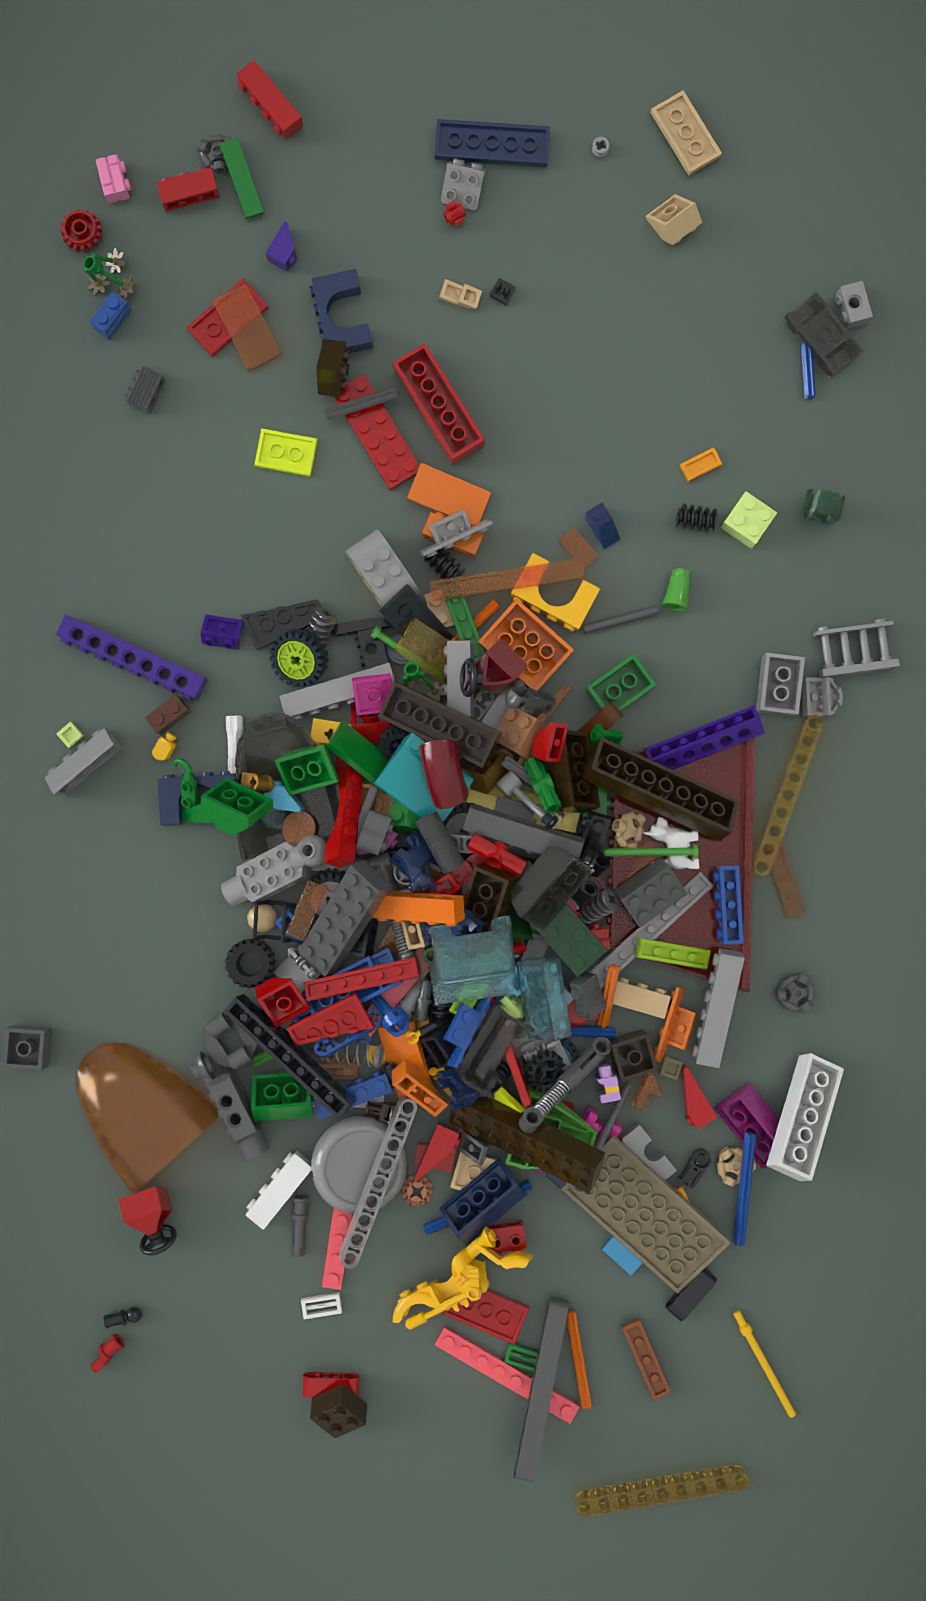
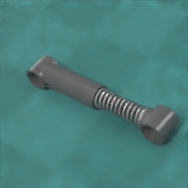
M384 851V853L381 852L379 855H370L371 867L392 885L389 891H399L393 875V866L389 862V852ZM389 919L391 921L390 924H392L391 927H393V934H395L394 938L396 937V944H398L397 948L399 947L397 951H400L398 953L400 957L398 961L417 957L418 960L417 954H414V951L411 949L408 950L401 922L397 923L393 919ZM418 960L419 970H420V973H422L421 967H420V963H419V960Z
M596 1038L557 1078V1083L552 1086L541 1100L533 1107H529L524 1111L519 1119V1127L525 1133L535 1132L547 1113L565 1095L571 1094L605 1060L611 1051V1042L607 1038ZM596 1047L601 1048L603 1052L598 1051ZM590 1058L591 1061L583 1068L582 1065ZM527 1117L532 1118L535 1123H530Z

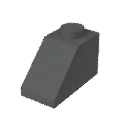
M463 1131L458 1150L476 1164L482 1166L487 1159L491 1145L487 1141L475 1137L467 1131Z

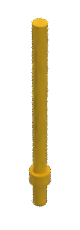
M740 1310L734 1311L733 1315L739 1324L742 1336L746 1337L790 1418L794 1417L796 1412L752 1334L753 1330L750 1324L745 1321Z

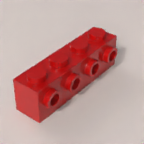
M255 60L236 73L239 89L250 96L249 100L253 106L260 108L264 119L267 122L270 120L273 124V129L279 136L282 135L287 140L303 127L300 114Z

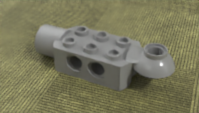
M311 834L301 839L299 844L284 842L237 867L236 876L221 884L224 898L231 906L235 907L247 900L251 902L264 901L310 877V867L319 866L324 861L326 843L318 835ZM310 846L313 848V853L311 855L308 854V848Z

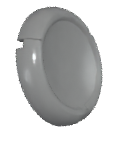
M353 1116L335 1123L320 1137L314 1148L311 1160L312 1179L318 1193L330 1206L339 1211L354 1214L388 1124L375 1120L374 1117ZM397 1140L389 1141L388 1147H395ZM404 1145L379 1209L386 1206L387 1203L396 1197L405 1182L408 1159ZM383 1159L381 1161V1166H387L390 1162V1159ZM377 1177L374 1180L373 1184H381L383 1178ZM375 1196L368 1197L366 1203L372 1204L375 1201Z

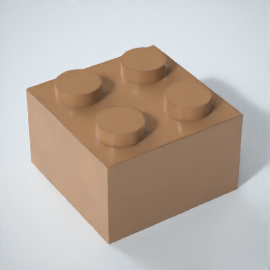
M509 707L496 729L503 732L498 744L527 760L531 758L530 754L534 737L546 725L519 709Z

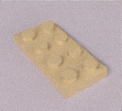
M684 90L651 109V115L688 176L721 157L722 152Z

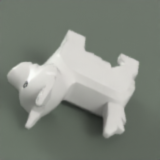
M659 817L657 823L651 826L650 831L643 832V834L651 836L657 841L665 842L667 848H689L691 846L690 842L698 840V831L688 832L670 827L667 819ZM689 855L667 856V859L664 860L670 868L699 869V859L692 858L690 860L687 857Z

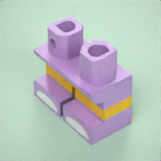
M608 1063L598 1065V1075L595 1076V1079L602 1084L603 1089L602 1091H597L598 1099L601 1103L621 1100L617 1076L611 1072L610 1065Z

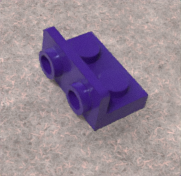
M206 614L200 632L202 644L225 647L226 649H239L240 636L244 625L243 620Z

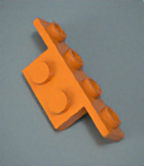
M677 986L676 990L674 989L671 994L672 1003L665 1015V1026L661 1028L659 1033L661 1039L659 1045H656L654 1049L656 1062H663L668 1044L683 1050L687 1049L698 1013L680 1007L685 988Z

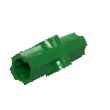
M536 757L528 758L524 763V767L531 779L532 788L536 796L539 797L546 814H553L562 806L554 790L555 787L549 773H546L540 759Z

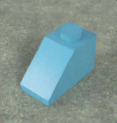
M274 781L273 790L270 793H264L265 796L273 799V809L294 812L305 811V807L295 794L289 796L286 787L281 781Z

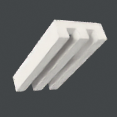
M340 1292L301 1298L304 1319L341 1314L343 1312ZM336 1299V1301L306 1305V1303ZM337 1305L335 1309L307 1313V1310Z

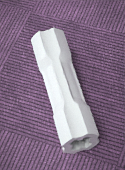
M226 716L228 771H230V774L245 773L243 716Z

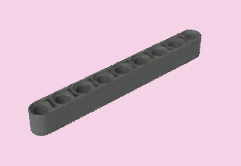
M549 1298L547 1302L514 1467L515 1479L529 1482L535 1481L568 1315V1301Z

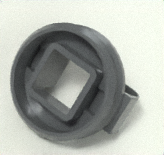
M223 1012L205 1024L207 1028L205 1048L214 1062L221 1066L232 1067L237 1071L254 1060L252 1056L258 1044L227 1014L225 1015ZM234 1026L245 1044L229 1054L218 1036Z

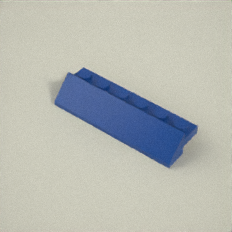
M386 948L333 975L391 963L396 960L391 949ZM403 981L309 1001L307 1003L311 1009L296 1016L293 1020L297 1022L356 992L361 1002L364 1003L403 983ZM304 991V992L302 993V995H303V997H304L305 1000H306V995H305V991Z

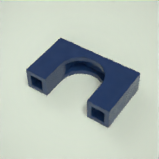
M356 269L311 278L313 285L309 287L312 298L316 297L317 304L313 305L316 316L320 315L321 322H317L320 334L324 333L325 339L346 342V350H349L350 353L372 349L373 343L368 323L342 328L333 324L328 318L329 310L334 302L342 298L361 294Z
M222 771L221 775L214 776L213 772L201 773L202 776L194 777L193 773L197 786L204 785L210 789L226 778L238 783V775L230 774V771ZM182 774L181 778H175V775H163V779H158L160 825H183L181 815V780L185 774Z

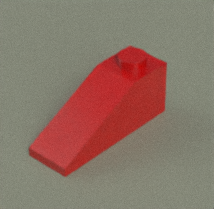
M684 1064L681 1070L684 1108L688 1114L685 1118L690 1126L694 1125L698 1130L718 1117L690 1070Z
M438 1121L416 1171L415 1180H419L449 1155L453 1147H458L461 1140L459 1130Z

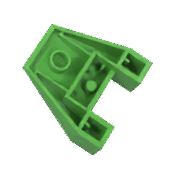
M527 1084L535 1105L548 1090L545 1089L544 1092L540 1090L535 1091ZM561 1101L547 1113L543 1122L591 1146L594 1145L598 1133L597 1130ZM506 1153L505 1164L521 1169H540L512 1154Z

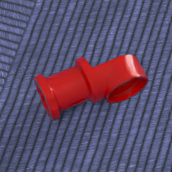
M114 1333L108 1342L98 1347L101 1356L90 1365L95 1374L110 1362L109 1360L112 1359V1355L115 1352L125 1348L124 1341L119 1335Z

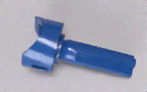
M381 995L370 999L372 1004L384 1016L382 1025L391 1035L399 1037L408 1031L409 1014L403 1008L396 1007L393 1009Z

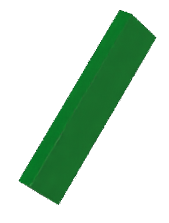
M238 138L221 142L219 146L245 218L249 219L264 214Z

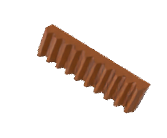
M636 1318L621 1325L653 1400L655 1401L670 1394L671 1390L640 1319Z

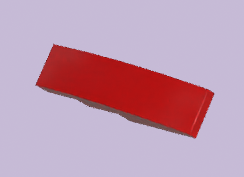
M472 853L464 859L463 865L434 880L433 883L437 889H429L430 893L454 894L470 881L475 865L486 863L485 858Z

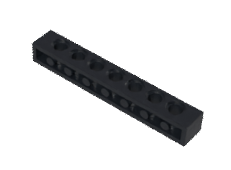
M245 994L235 997L224 1010L238 1026L337 1119L345 1115L357 1101L299 1045H295L292 1038L279 1026L276 1028L271 1019Z

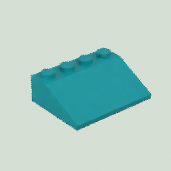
M410 733L402 740L374 784L419 818L437 811L444 822L454 807L438 809L433 805L425 781L419 746L426 742L414 733ZM462 771L467 788H469L474 779Z

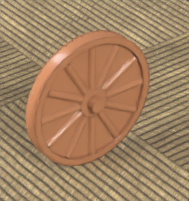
M292 812L285 818L282 825V833L287 842L299 844L300 840L305 836L315 835L316 823L313 817L306 812Z

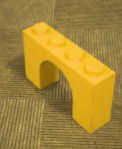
M532 553L510 597L513 598V601L518 599L522 604L524 603L529 606V610L536 614L541 612L546 615V619L549 621L563 624L564 629L570 632H578L600 588L583 580L571 602L564 606H551L547 604L539 594L538 585L549 566V561Z

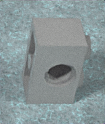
M863 281L839 288L835 295V301L840 306L841 322L845 324L846 329L868 324L873 315ZM849 303L855 304L856 308H852Z

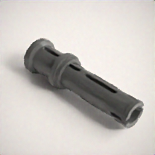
M299 1194L291 1197L293 1201V1212H291L293 1219L292 1256L300 1257V1254L301 1256L305 1255V1220L308 1217L306 1206L309 1197Z

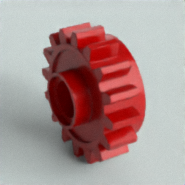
M77 209L75 212L70 211L68 216H64L65 220L61 222L63 229L60 230V233L63 236V241L67 243L70 249L74 247L76 252L82 249L86 253V248L93 251L92 246L94 244L99 246L97 240L103 239L100 234L103 232V228L100 226L101 222L98 218L96 219L94 213L90 214L87 209L85 211Z

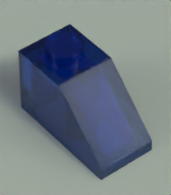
M603 502L586 512L584 518L603 549L620 540L613 518Z

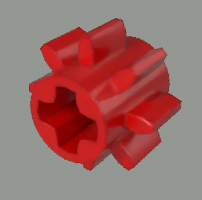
M451 201L446 204V211L443 212V216L449 226L453 224L455 227L463 224L466 212L461 203L456 204Z

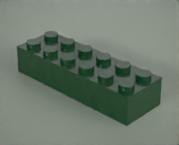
M528 861L518 877L511 901L578 977L607 952L608 949L548 880L537 871L534 864Z

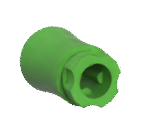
M683 568L673 569L667 592L662 602L663 608L676 612L688 611V596L691 583L690 571Z

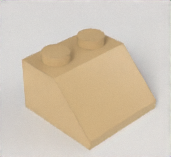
M676 194L645 216L660 238L671 245L680 242L685 235L693 232L697 226L703 223L696 203Z

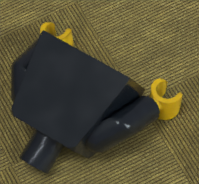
M442 1020L429 1022L418 1028L419 1031H407L404 1035L405 1037L413 1035V1039L408 1041L411 1044L417 1043L419 1037L422 1036L421 1042L439 1067V1069L432 1067L429 1070V1074L434 1076L433 1079L436 1081L439 1078V1071H446L452 1068L447 1063L456 1046L443 1039L452 1021L443 1022Z

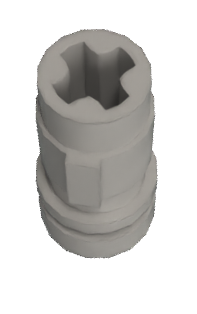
M419 979L412 985L406 997L400 1000L401 1004L396 1006L403 1008L409 1014V1021L413 1017L412 1013H415L418 1002L416 997H419L421 985Z

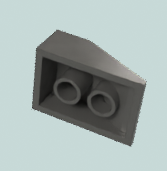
M532 932L533 939L527 940V951L522 953L517 968L551 982L570 986L569 982H572L576 976L574 972L541 935Z

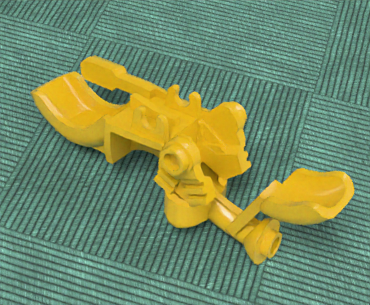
M485 1227L478 1238L455 1255L451 1264L452 1276L448 1281L442 1283L438 1279L430 1283L424 1281L416 1286L417 1289L413 1291L407 1289L399 1294L401 1298L398 1300L393 1313V1323H399L409 1313L411 1306L414 1304H425L434 1309L426 1313L422 1311L408 1318L405 1326L409 1330L425 1324L429 1318L449 1310L451 1307L458 1312L460 1310L458 1302L467 1308L469 1306L467 1298L470 1301L481 1299L482 1293L487 1291L490 1283L487 1278L486 1261L475 1259L479 1253L484 1254L505 1269L514 1267L525 1268L529 1261L532 1260L534 1254L525 1251H515L503 1257L491 1249L496 1247L495 1241H497L494 1231Z

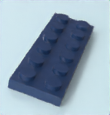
M437 119L435 159L453 161V158H457L467 162L547 167L550 126Z

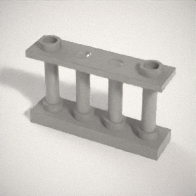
M878 619L874 620L875 623L835 629H830L829 626L818 628V631L812 635L813 638L821 637L825 661L824 669L818 671L819 678L881 671L899 667V658L892 659V656L889 655L885 629L892 626L893 621ZM878 629L882 656L880 661L873 662V659L870 657L867 630ZM859 632L863 657L861 664H854V661L851 659L848 633ZM840 634L844 663L840 667H835V664H833L829 635Z

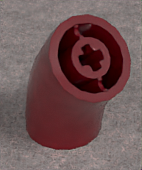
M434 740L421 744L419 746L420 758L433 805L438 809H449L464 802L469 795V791L463 776L456 741Z

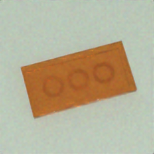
M246 283L212 300L247 371L281 355Z

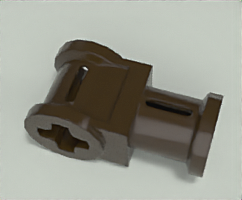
M371 1100L367 1101L364 1116L380 1118L379 1121L389 1124L396 1103L383 1102V1104L371 1102ZM398 1121L395 1126H401L402 1122Z

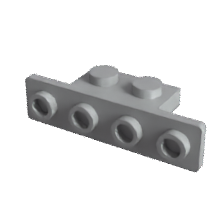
M462 509L428 525L436 543L420 550L419 553L422 556L431 557L437 554V550L442 547L448 549L454 546V542L459 539L465 541L471 538V534L476 531L482 533L488 530V526L493 524V522L486 519L471 526L465 510Z

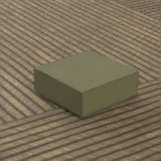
M664 1056L659 1075L678 1081L683 1061Z

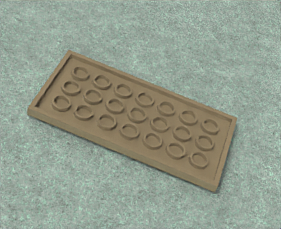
M613 1134L605 1142L601 1150L605 1152L600 1176L591 1192H578L574 1189L575 1186L566 1183L561 1190L678 1294L731 1243V1239Z

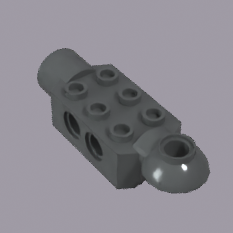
M200 1051L194 1063L191 1064L193 1075L197 1080L202 1079L206 1088H209L210 1092L208 1094L211 1101L216 1103L218 1107V1116L222 1121H225L227 1134L230 1138L234 1139L244 1161L247 1162L269 1150V1146L263 1136L261 1122L254 1121L251 1102L237 1073L234 1070H228L215 1077L216 1067L210 1056H206ZM226 1096L231 1097L232 1102L228 1101ZM235 1113L239 1114L241 1119H238L235 1116Z

